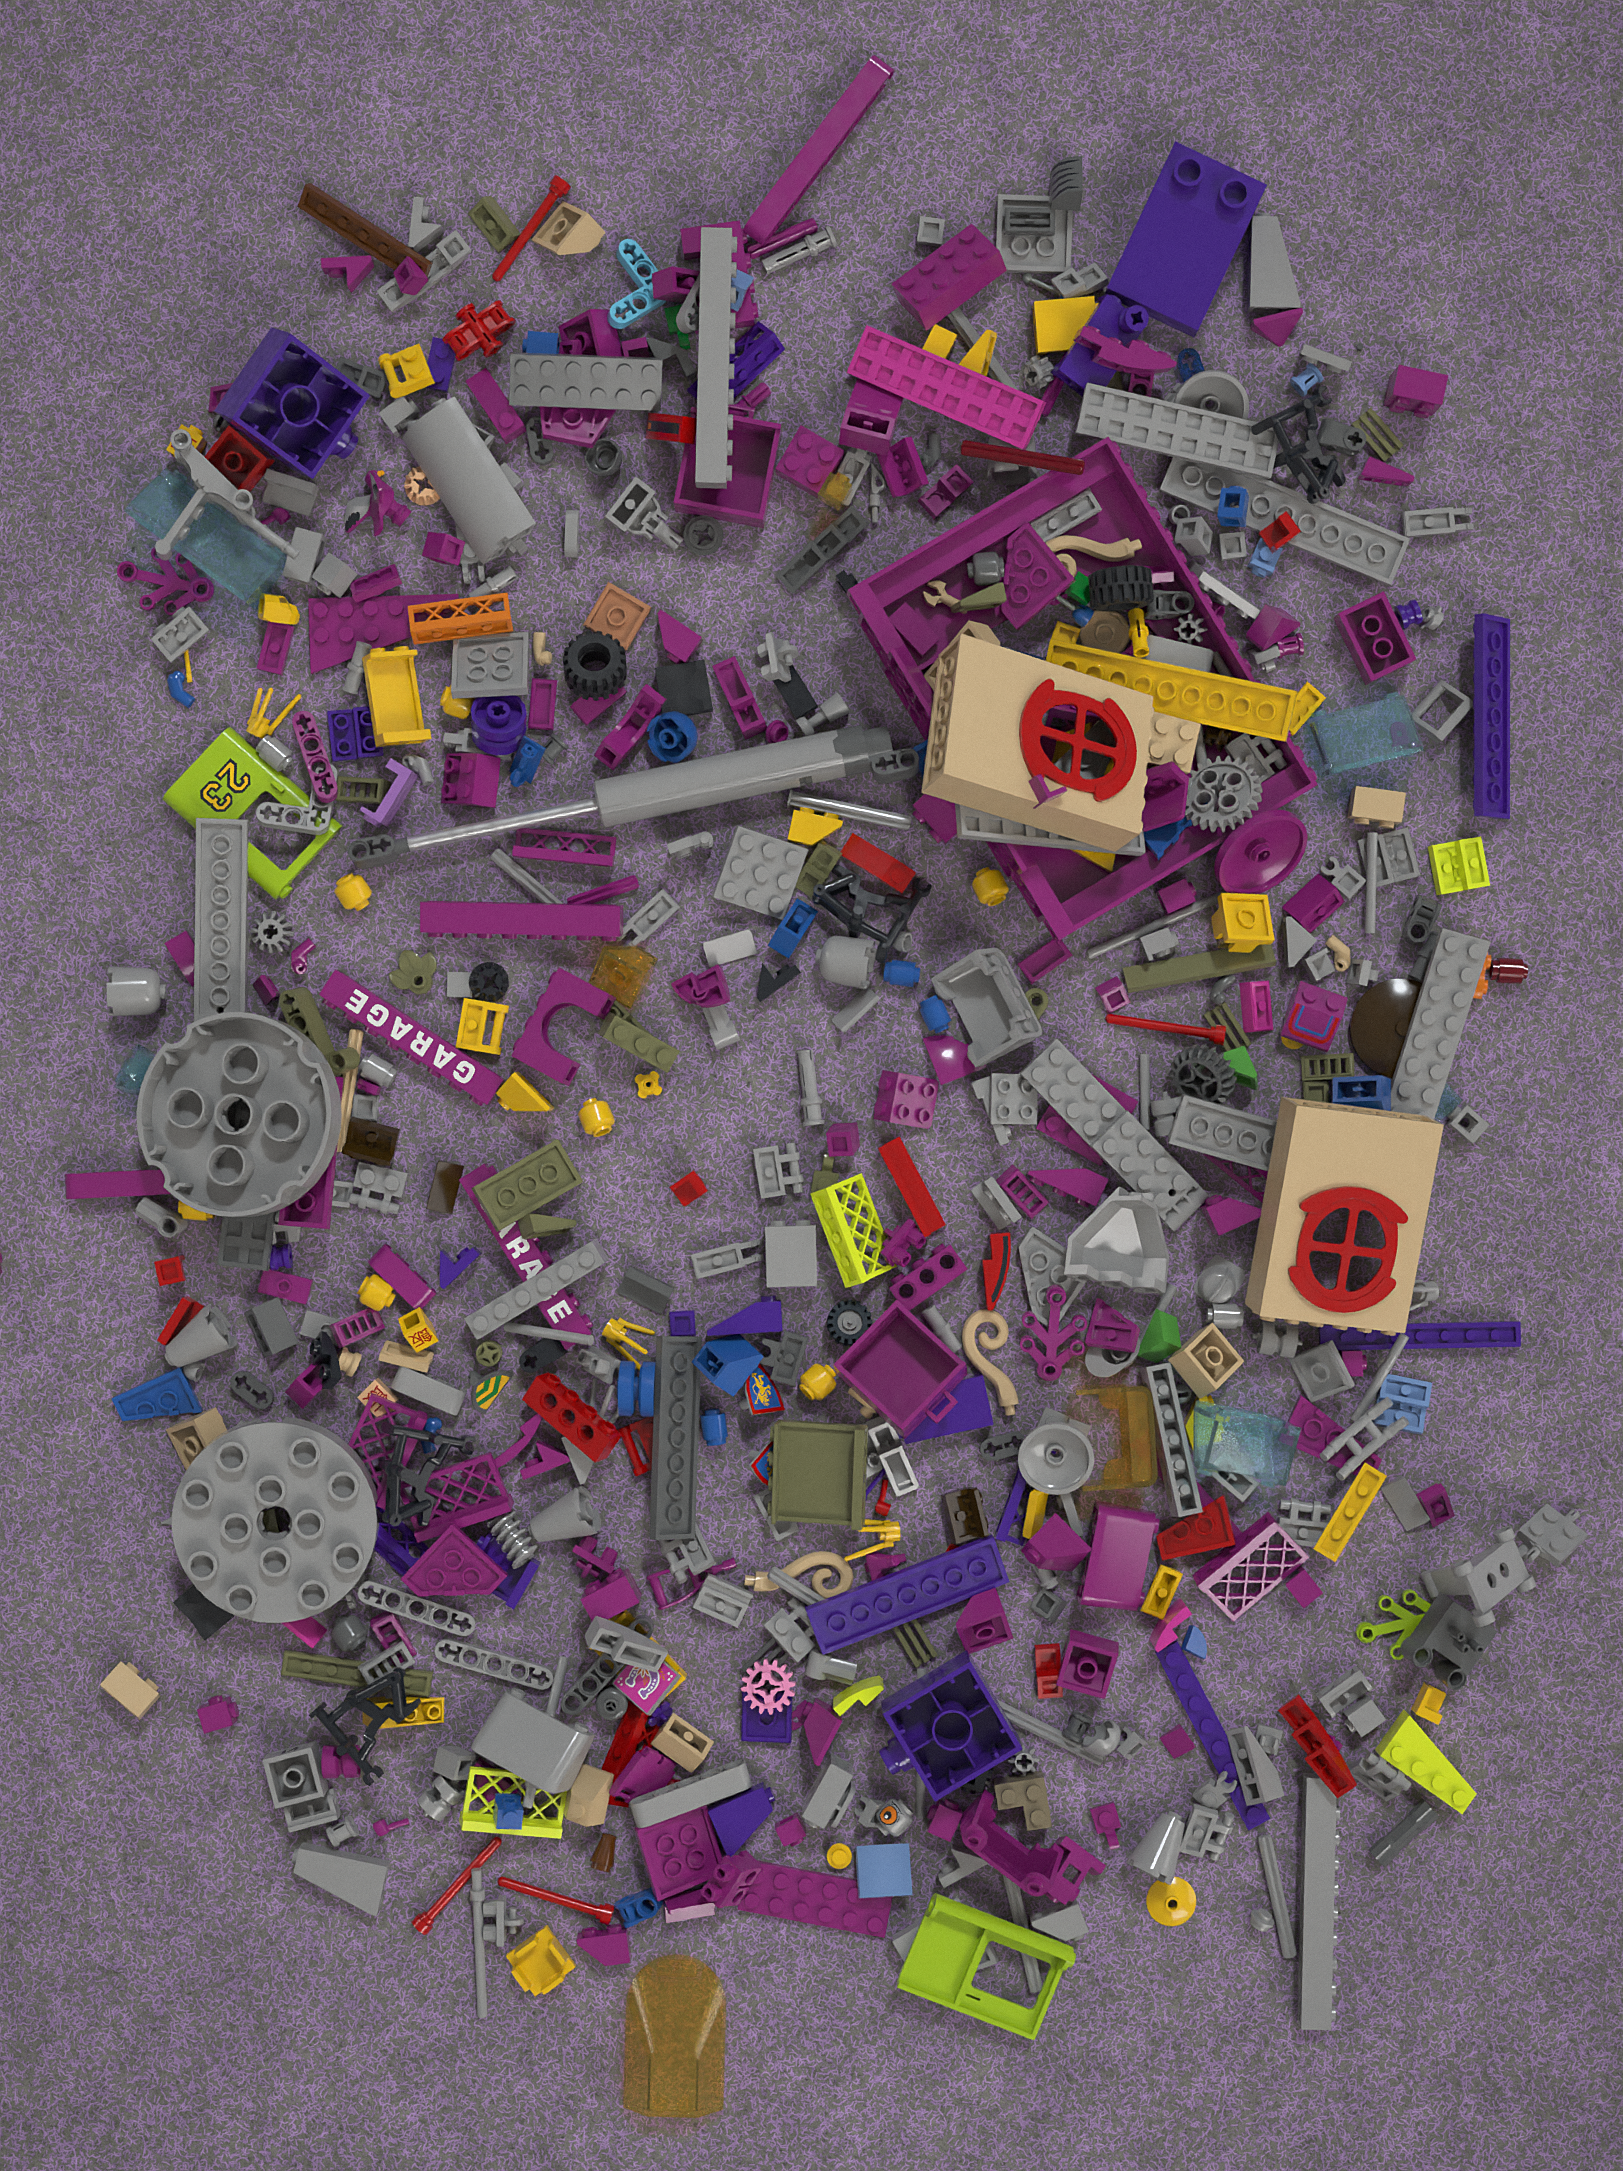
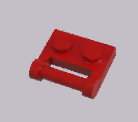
M645 1417L616 1429L622 1434L621 1438L634 1467L632 1469L634 1476H639L652 1470L654 1417ZM637 1430L650 1461L645 1464L642 1463L630 1434Z

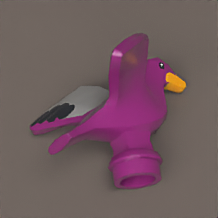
M371 470L366 473L364 481L371 489L370 495L356 497L348 501L345 512V531L347 533L352 532L365 518L371 516L373 519L374 536L376 537L383 530V517L385 515L391 519L393 524L395 523L400 527L412 512L407 508V505H401L395 501L392 487L380 479L385 473L383 470Z

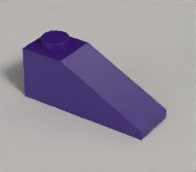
M776 1295L761 1296V1301L753 1302L708 1328L707 1336L783 1331L781 1299L776 1300Z

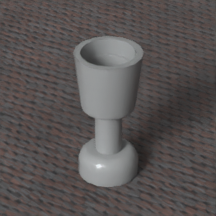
M838 692L820 705L822 711L808 720L805 717H800L796 720L805 736L814 735L815 731L813 728L826 719L831 723L850 713Z

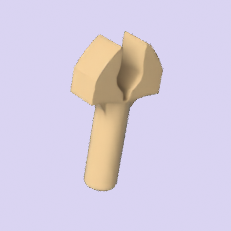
M940 580L927 583V586L937 590V596H931L925 591L922 593L926 604L933 608L938 603H944L952 607L960 600L946 594L944 589L946 583Z

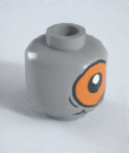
M901 1798L899 1800L889 1799L876 1812V1817L879 1821L876 1826L885 1836L890 1833L892 1836L898 1837L913 1823L911 1816L913 1811Z

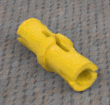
M1134 608L1128 612L1130 623L1128 634L1132 640L1134 656L1142 658L1149 654L1147 641L1149 631L1148 627L1145 626L1144 611L1140 608Z

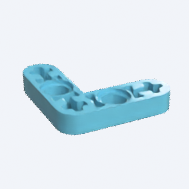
M625 239L620 242L616 251V257L639 289L611 306L607 320L616 329L627 327L666 302L653 298L652 273L658 270L639 244L632 239ZM624 250H626V251L632 250L633 253H632V255H631L630 253L625 254V253H624ZM637 268H646L649 271L650 276H640L637 272ZM633 300H642L645 304V308H636L633 305ZM626 308H627L628 312H626V314L624 315L623 319H622L621 317H618V318L615 317V314H616V313H617L618 315H619V314H622L623 312H625V310H626Z

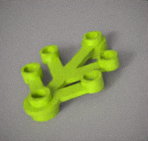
M1406 1589L1402 1593V1600L1407 1605H1415L1424 1612H1427L1432 1605L1420 1598L1412 1589ZM1408 1593L1414 1594V1599L1412 1601L1406 1600V1595ZM1381 1595L1377 1600L1379 1608L1383 1611H1390L1401 1619L1377 1625L1364 1621L1357 1625L1355 1633L1360 1641L1370 1643L1378 1635L1403 1630L1396 1643L1392 1644L1389 1648L1390 1656L1395 1660H1401L1404 1656L1401 1653L1398 1656L1393 1655V1650L1397 1647L1400 1648L1402 1642L1411 1636L1426 1613L1414 1615L1396 1604L1390 1596ZM1384 1599H1389L1390 1601L1387 1607H1382L1381 1603ZM1365 1629L1371 1630V1635L1369 1637L1363 1636V1631Z

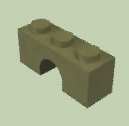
M609 1012L597 1033L667 1073L680 1052L671 1045Z

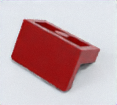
M189 1296L182 1297L157 1341L165 1346L168 1345L198 1314L204 1305Z

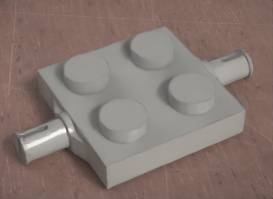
M1549 1504L1542 1507L1518 1530L1516 1535L1530 1548L1523 1555L1524 1561L1528 1559L1527 1563L1530 1564L1535 1558L1540 1556L1558 1567L1588 1536L1586 1532L1573 1523L1580 1517V1513L1578 1511L1575 1513L1576 1509H1571L1564 1516Z

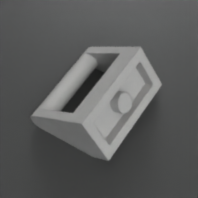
M1440 680L1408 716V719L1438 744L1443 741L1473 707V701L1445 681ZM1445 691L1459 704L1437 729H1434L1420 718Z

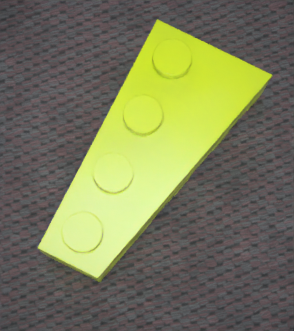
M1403 1709L1375 1751L1386 1761L1463 1814L1477 1793Z

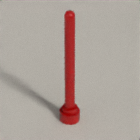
M554 175L549 183L550 187L548 190L550 192L492 274L494 281L499 282L557 198H561L563 195L566 196L571 189V186L559 176Z
M1108 1014L1105 1017L1106 1022L1109 1024L1209 1038V1041L1214 1042L1213 1044L1224 1045L1226 1026L1216 1024V1027L1211 1026L1210 1029L1116 1014Z
M494 1837L427 1912L419 1913L411 1921L423 1935L428 1934L433 1928L434 1918L472 1877L471 1869L480 1868L502 1844L500 1837Z
M503 1876L497 1880L498 1885L594 1915L596 1916L595 1919L600 1920L599 1923L609 1925L615 1908L614 1905L605 1903V1905L600 1904L597 1906Z

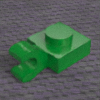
M682 305L664 308L670 335H678L680 348L685 350L691 349L688 334L681 332L676 323V317Z

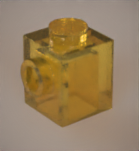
M830 472L818 492V499L840 511L852 491V484L849 483L850 479L840 472H837L836 475Z

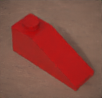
M852 833L840 851L842 853L841 856L900 895H902L916 874L915 871L854 833Z

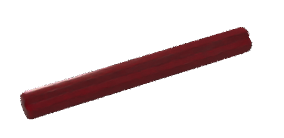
M964 440L961 445V454L964 456L1082 475L1085 469V461L1081 459Z

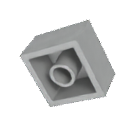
M316 1741L270 1752L262 1760L275 1809L323 1797L329 1789L327 1780L322 1776L321 1757Z

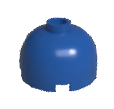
M677 711L658 715L651 720L647 727L650 737L647 740L648 746L661 761L677 763L688 757L697 745L698 733L694 722L687 715Z

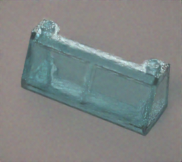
M165 468L129 503L124 512L158 538L164 539L196 491L186 483L188 478L175 469L172 473ZM207 502L202 516L197 521L194 519L189 526L190 532L183 541L179 539L173 549L255 610L258 607L261 593L267 594L282 575L287 554L282 553L276 546L272 548L218 506Z

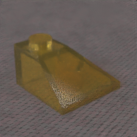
M604 946L588 983L616 997L617 1002L631 1009L650 979L658 958L637 946Z

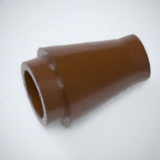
M602 1833L601 1839L590 1858V1861H592L591 1868L610 1872L611 1867H614L617 1836Z

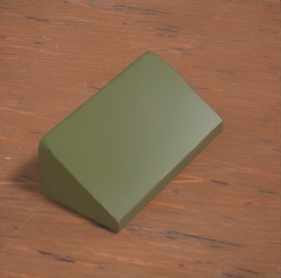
M483 196L468 213L498 253L514 242L521 234L492 196Z

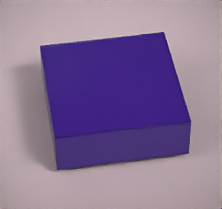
M695 1310L669 1312L671 1336L696 1335Z

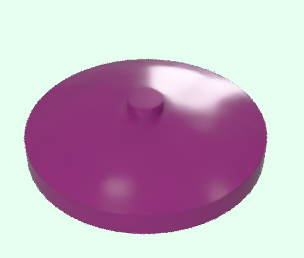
M1270 810L1246 820L1243 825H1239L1227 837L1218 851L1214 864V873L1217 881L1228 893L1260 894L1273 888L1295 869L1303 857L1308 841L1306 827L1295 814L1286 810Z

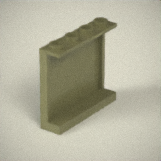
M779 1419L770 1429V1441L774 1442V1451H770L769 1466L773 1467V1476L769 1477L768 1490L772 1491V1501L768 1502L767 1513L768 1516H771V1524H775L777 1521L847 1525L851 1526V1530H862L865 1525L868 1425Z

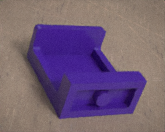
M488 1533L486 1538L480 1537L477 1545L508 1573V1576L497 1586L492 1594L506 1601L505 1605L515 1609L541 1562L532 1558L523 1566L513 1569L512 1564L514 1561H508L507 1559L509 1552L504 1553L501 1550L503 1544H498L496 1542L497 1537Z

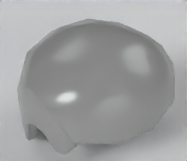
M1109 1719L1100 1726H1094L1096 1733L1093 1737L1088 1735L1084 1737L1083 1747L1096 1756L1111 1754L1120 1741V1727L1113 1720Z

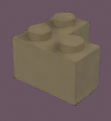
M1042 1771L1026 1773L1025 1776L1018 1774L993 1779L998 1810L1022 1806L1027 1831L1052 1827Z

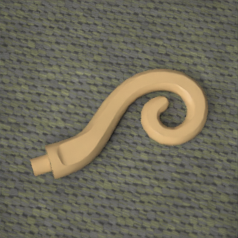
M1065 535L1055 537L1046 542L1053 552L1062 549H1075L1098 559L1111 562L1132 558L1135 556L1134 551L1142 548L1139 539L1130 542L1128 538L1111 544H1103L1083 537ZM1068 554L1056 555L1073 577H1075L1077 572L1075 560Z
M981 1309L972 1313L964 1323L962 1330L963 1349L973 1366L994 1385L999 1406H1004L1005 1415H1014V1405L1019 1404L1013 1383L1005 1373L982 1356L975 1342L976 1328L984 1322H990L998 1329L997 1337L990 1339L985 1332H981L978 1336L979 1342L982 1347L989 1350L1002 1347L1009 1335L1008 1325L1003 1316L998 1312Z
M827 1551L804 1555L781 1569V1571L792 1578H796L802 1572L815 1565H830L836 1568L840 1573V1582L834 1589H826L822 1584L824 1579L832 1576L831 1570L826 1568L819 1569L812 1577L811 1583L814 1592L825 1599L850 1590L854 1579L849 1563L838 1554ZM756 1571L755 1576L745 1575L744 1585L754 1586V1591L765 1592L781 1588L768 1579V1572Z

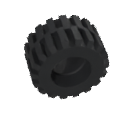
M1138 565L1116 566L1097 570L1088 576L1090 606L1092 609L1098 611H1124L1141 608L1154 601L1152 571L1150 568Z
M588 631L585 636H582V634L577 635L576 641L571 639L568 643L569 647H565L563 656L564 677L569 689H573L574 694L577 696L582 694V698L585 700L592 697L593 701H599V697H603L605 700L609 698V694H617L618 688L622 689L624 680L627 678L626 655L623 646H620V641L617 638L613 640L612 635L608 633L604 636L602 631H597L596 634ZM590 661H602L607 664L604 669L599 671H589L583 668Z

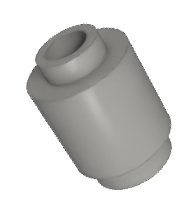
M267 735L256 747L259 757L277 772L282 769L286 771L294 762L292 758L294 752L276 737L272 738Z
M374 1054L370 1057L365 1056L358 1068L361 1070L360 1076L380 1087L385 1086L387 1088L390 1087L398 1072L393 1068L394 1065Z
M1212 1303L1211 1308L1206 1310V1322H1213L1217 1329H1236L1237 1326H1243L1244 1311L1242 1306Z

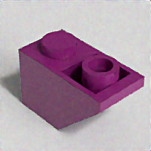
M611 1924L606 1927L607 1929L597 1930L596 1927H587L578 1933L577 1945L604 1966L630 1963L631 1948L628 1928L622 1927L621 1924Z

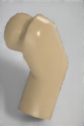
M534 632L533 654L535 662L540 666L544 664L549 665L552 662V653L545 651L546 633Z
M1332 934L1325 942V945L1334 951V967L1342 972L1350 966V949Z
M849 1389L848 1394L864 1405L860 1409V1413L864 1417L870 1419L873 1413L876 1414V1411L854 1390Z

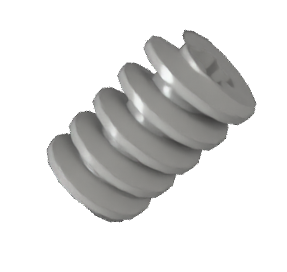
M515 1511L504 1513L487 1525L489 1528L493 1527L491 1534L498 1536L496 1542L503 1544L501 1550L504 1553L509 1552L507 1559L508 1561H514L512 1564L513 1569L529 1562L534 1557L533 1552L537 1549V1545L528 1546L532 1540L531 1536L527 1538L522 1537L527 1529H517L522 1523L521 1520L512 1521L516 1515Z

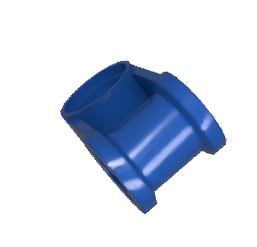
M652 1887L635 1894H630L614 1903V1907L619 1909L624 1920V1928L632 1927L641 1921L652 1918L663 1906V1900L657 1901L655 1899ZM647 1899H648V1900H651V1901L653 1902L654 1906L650 1905V1904L647 1902Z

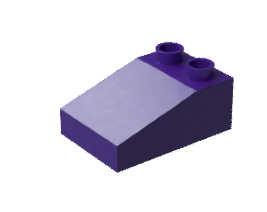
M1175 141L1104 295H1114L1121 300L1122 304L1128 307L1134 305L1142 306L1147 311L1149 317L1194 338L1267 184Z

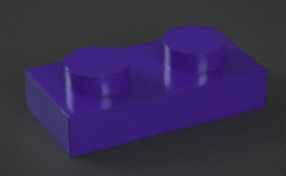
M433 337L427 364L435 383L425 388L448 393L456 354L441 338Z

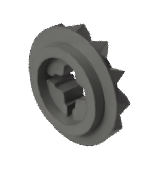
M704 515L691 519L685 526L683 534L687 548L694 554L703 556L715 553L722 545L724 536L720 523L713 517ZM708 526V536L713 541L705 539L699 545L700 538L694 531L703 532Z

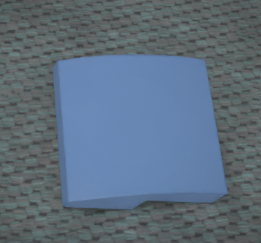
M1388 1374L1378 1390L1376 1403L1389 1397L1393 1405L1375 1420H1372V1422L1376 1426L1386 1428L1402 1416H1405L1409 1421V1425L1400 1431L1421 1435L1424 1429L1426 1409L1430 1403L1432 1383Z
M909 1843L855 1847L858 1899L913 1895Z

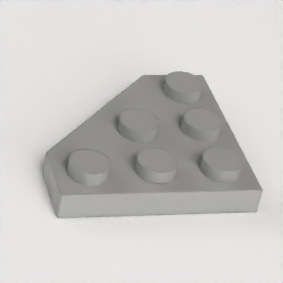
M1031 1226L1019 1244L1018 1250L1031 1312L1035 1313L1037 1320L1048 1326L1050 1304L1046 1299L1048 1287L1060 1285L1066 1292V1301L1060 1308V1322L1085 1282L1075 1281L1064 1275L1067 1249ZM1058 1293L1052 1296L1054 1301H1058L1061 1298V1295Z

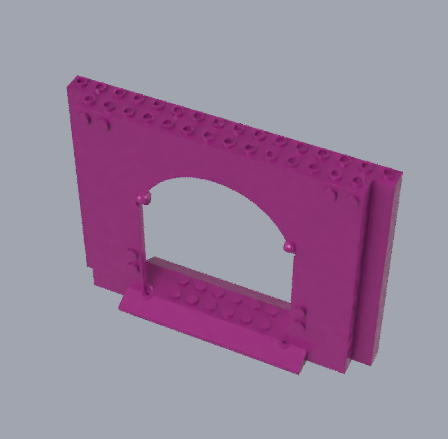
M1109 436L1072 457L1085 461V469L1082 475L1050 470L848 589L846 595L859 615L857 622L882 661L883 666L881 669L924 740H927L929 736L934 692L921 671L931 666L937 660L939 654L951 643L968 621L988 625L992 630L1008 620L1001 611V605L996 608L967 611L965 614L951 612V608L944 603H938L933 608L926 604L922 593L925 591L931 596H937L938 593L936 589L927 586V583L937 580L946 583L944 587L946 594L958 600H962L992 586H977L973 578H968L967 563H972L973 555L976 553L996 552L998 557H1003L1005 572L1008 538L1026 522L1031 523L1089 488L1102 511L1060 536H1078L1103 544H1111L1128 538L1130 542L1139 539L1142 548L1134 551V557L1114 562L1098 559L1075 549H1062L1054 552V554L1070 555L1076 562L1077 572L1079 571L1087 577L1097 570L1109 567L1166 564L1174 571V581L1167 582V591H1186L1194 599L1192 610L1183 618L1188 620V615L1191 613L1194 614V619L1204 618L1201 624L1202 627L1207 628V631L1200 634L1203 638L1201 642L1194 638L1192 645L1210 649L1213 652L1218 651L1234 678L1261 683L1259 680L1255 681L1251 674L1252 668L1249 662L1240 656L1237 651L1239 650L1237 642L1226 633L1224 629L1226 628L1225 622L1220 615L1216 616L1211 608L1213 604L1210 597L1206 593H1202L1198 586L1200 584L1198 577L1187 568L1184 554L1181 550L1175 548L1172 543L1174 539L1171 532L1167 528H1163L1159 521L1161 519L1159 512L1148 503L1145 489L1142 485L1136 483L1133 478L1134 471L1128 463H1124L1120 456L1121 450L1115 441L1112 442ZM1004 577L1000 578L999 583L1004 582ZM1160 583L1155 584L1154 590H1161ZM1066 589L1060 594V596L1064 599L1070 597L1069 595L1064 593ZM1055 599L1049 605L1055 606L1061 602ZM1175 600L1176 607L1180 610H1185L1184 603L1181 600ZM905 602L940 637V640L922 657L896 631L889 619ZM1147 606L1140 608L1144 611V614L1147 613ZM1144 616L1145 626L1148 627L1154 636L1178 641L1180 637L1179 632L1174 631V628L1181 625L1178 619L1148 620ZM1191 625L1186 627V631H1190L1192 634L1195 632V628H1191ZM1185 639L1178 641L1187 644V640ZM1212 663L1210 673L1219 674L1218 670ZM1201 724V725L1203 726V734H1204L1205 731H1206V729H1207V727H1208V725ZM1231 730L1232 737L1229 743L1244 733ZM1290 730L1286 742L1270 739L1277 750L1280 748L1284 754L1282 757L1287 765L1280 770L1274 762L1269 765L1274 774L1261 782L1263 792L1260 795L1262 802H1257L1258 810H1250L1252 817L1266 811L1277 810L1318 785L1315 781L1317 776L1311 767H1307L1303 761L1304 754L1298 745L1294 746L1291 741ZM1248 734L1251 740L1256 737L1255 735ZM1213 743L1212 747L1205 745L1206 758H1209L1212 763L1216 762L1217 756L1220 757L1221 761H1225L1226 757L1229 756L1224 747L1220 753L1216 744ZM1261 743L1256 746L1264 759L1269 756ZM1195 752V753H1194V757H1193V761H1192L1191 770H1194V771L1197 772V771H1198V767H1197L1196 752ZM1244 817V818H1243L1244 822H1245L1246 820L1250 819V818H1247V817ZM1239 822L1235 823V829L1241 825ZM1192 824L1191 827H1186L1179 834V839L1174 845L1170 844L1164 850V855L1159 861L1145 845V853L1141 856L1116 854L1111 873L1070 849L985 842L1009 882L1014 881L1038 923L1043 921L1056 943L1224 842L1234 830L1227 825L1224 832L1221 831L1220 827H1217L1213 833L1209 826L1205 830H1201L1200 824L1196 826Z

